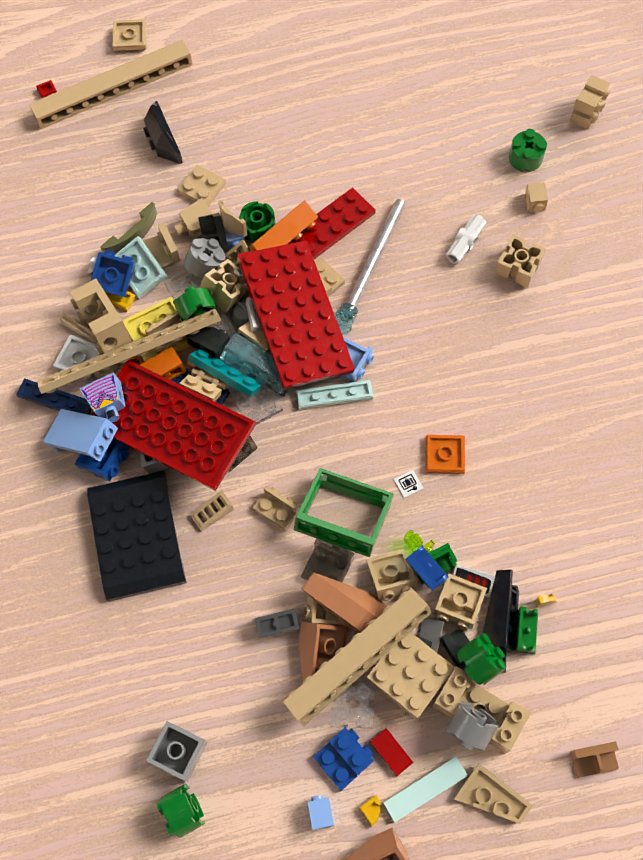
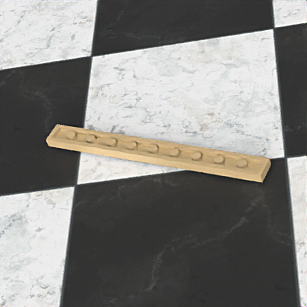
M212 309L38 380V388L41 394L45 392L52 393L62 385H71L77 379L92 376L94 372L108 370L111 365L125 363L133 356H142L148 350L163 347L165 343L179 341L182 339V336L196 334L204 327H213L217 322L221 321L216 309Z

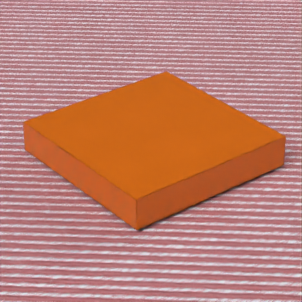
M426 435V473L465 474V435Z

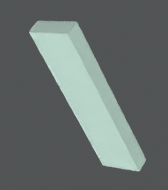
M370 380L296 390L299 410L373 399Z
M454 757L383 804L395 823L468 775L458 758Z

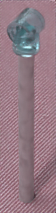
M396 199L347 303H343L335 314L342 335L348 334L352 330V324L358 314L356 307L406 204L402 199Z

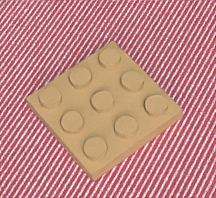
M410 632L378 661L366 679L414 718L418 719L455 667Z

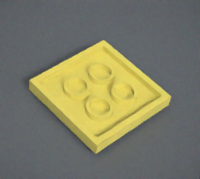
M172 297L123 320L133 342L146 337L145 330L151 324L158 323L166 315L177 312ZM185 339L173 348L177 353L190 345H188ZM153 348L141 357L145 361L158 355V352Z

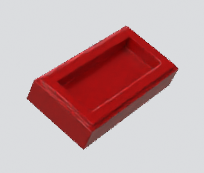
M387 728L370 741L396 777L414 763Z

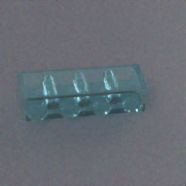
M237 333L233 335L225 346L220 358L257 380L260 384L285 397L290 388L283 390L271 354Z

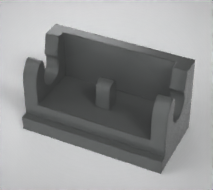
M295 608L255 618L259 639L300 629Z

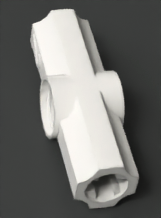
M473 215L466 226L459 230L453 245L446 253V258H448L449 262L459 264L467 251L474 247L478 235L486 225V221L481 215Z

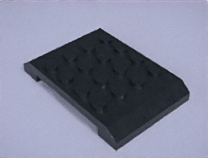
M164 471L87 488L102 585L108 602L187 583Z

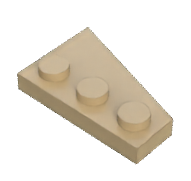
M479 763L453 798L459 802L521 824L533 807L531 803Z

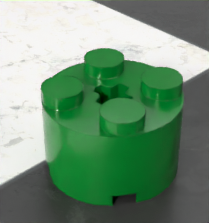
M527 129L518 133L512 140L509 152L511 165L519 171H535L543 162L547 142L542 135L533 129Z
M253 201L241 209L239 219L246 221L248 234L244 238L252 244L276 224L274 210L267 203L262 204L258 203V201Z
M190 286L184 290L185 293L173 301L182 322L212 309H217L207 288L202 287L195 288Z
M485 633L475 637L457 652L460 663L464 661L467 666L464 670L479 685L482 683L483 685L487 684L506 669L503 662L505 657L503 651L499 647L495 648Z
M183 784L167 793L157 802L159 812L165 816L168 822L165 824L168 833L179 838L205 824V821L200 819L204 816L200 803L194 793L191 795L188 793L187 790L190 787L187 784Z

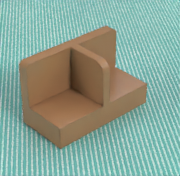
M617 742L570 751L576 776L580 778L618 770L619 766L615 751L619 750Z

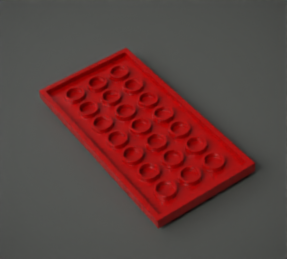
M307 240L238 254L237 260L283 390L353 373L355 370Z
M128 360L117 375L121 382L125 407L117 411L119 420L112 422L118 428L113 439L216 491L256 426V422Z

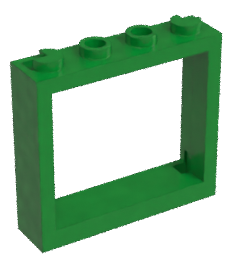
M319 468L295 518L293 530L370 558L390 509L394 494ZM320 487L382 508L371 537L309 516L308 512Z

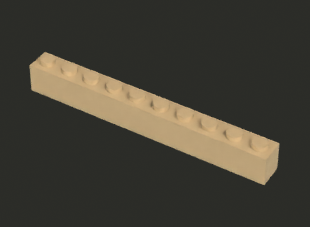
M180 40L40 100H36L29 105L37 123L43 129L193 65L191 53L183 40Z

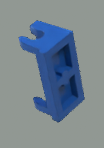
M423 545L405 559L431 591L449 577Z

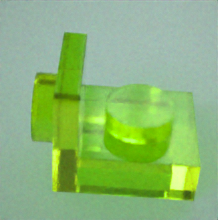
M412 530L405 534L403 540L412 552L423 545V540L419 534H414ZM432 539L423 545L428 553L433 551L435 541Z

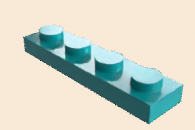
M198 349L189 355V362L248 397L255 395L261 388V384L257 383L253 378L245 376L238 369L228 366L205 350Z

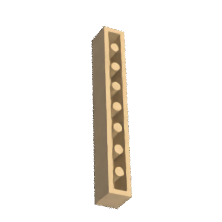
M412 588L408 592H403L393 605H389L384 609L382 615L370 621L365 630L354 635L348 645L340 648L331 660L324 662L313 676H308L297 690L291 691L283 703L303 726L307 725L432 613L429 605Z

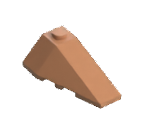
M312 573L301 588V590L356 634L365 630L368 623L382 615L387 607L386 604L378 600L370 592L317 573Z
M301 621L299 653L302 684L308 676H313L324 662L331 660L340 648L346 646L347 626Z
M390 828L370 838L345 860L410 859L402 841L394 829Z

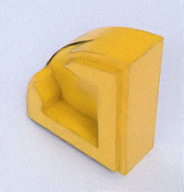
M552 593L550 595H539L535 600L537 608L557 602Z
M377 795L359 807L371 826L377 822L381 810Z

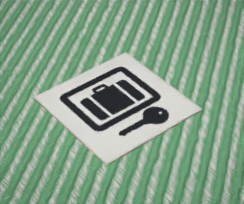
M414 470L394 479L404 498L423 489Z

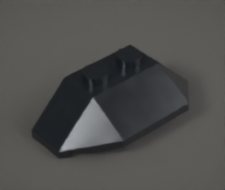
M154 101L144 118L145 127L143 130L146 138L150 137L149 144L151 150H155L158 157L181 164L183 163L181 152L158 101Z

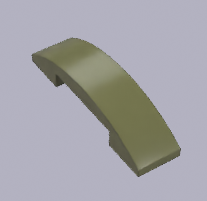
M151 202L139 212L141 220L119 239L112 236L101 245L102 253H104V250H108L116 254L137 236L143 239L155 222L157 216L155 204Z

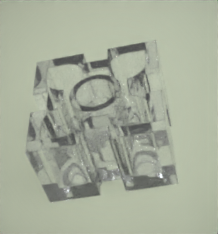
M358 682L357 687H348L333 700L337 702V707H331V727L348 728V723H356V728L373 729L374 709L369 708V703H374L375 685L371 682ZM350 700H355V703L359 705L355 706V710H351V707L347 705L348 702L350 703Z

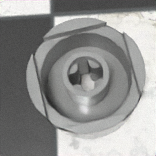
M194 239L185 256L184 267L188 273H194L198 279L203 280L206 273L212 269L217 270L218 265L224 262L225 253L216 239Z
M462 701L452 716L446 731L450 735L461 739V744L465 748L473 750L475 747L484 751L498 728V725H496L497 721L483 709H472L473 704Z

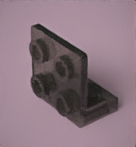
M316 539L314 551L301 574V578L307 581L312 573H317L343 583L354 560V553Z

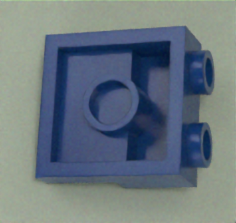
M104 250V253L98 252L91 281L97 279L105 292L126 297L136 262H133V258L122 255V258L116 257L115 252Z
M112 439L101 461H96L91 456L80 454L74 465L93 473L96 477L111 481L112 477L118 475V467L121 462L128 458L129 448L125 444Z
M346 727L313 756L340 791L348 786L374 761L371 758L374 755L366 745L362 747L357 741L359 739L357 733L352 728L348 731Z

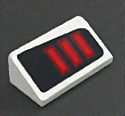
M455 565L453 575L487 588L484 597H490L495 575Z

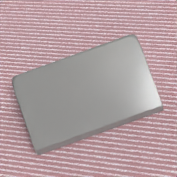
M425 618L422 622L419 636L431 641V649L437 652L444 621Z

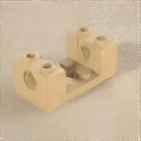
M97 279L70 291L73 298L70 302L75 310L79 309L77 315L81 323L85 321L88 328H91L92 331L89 334L93 342H98L95 346L100 355L132 342L123 320Z
M456 666L432 708L451 719L462 701L473 704L472 709L475 706H482L497 721L496 725H498L489 744L505 754L508 753L514 746L531 712L514 701L509 704L472 682L473 680L469 675Z

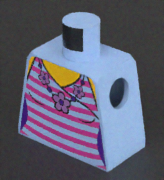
M114 373L80 388L89 405L99 417H107L111 423L119 420L117 411L124 409L125 401L121 382Z

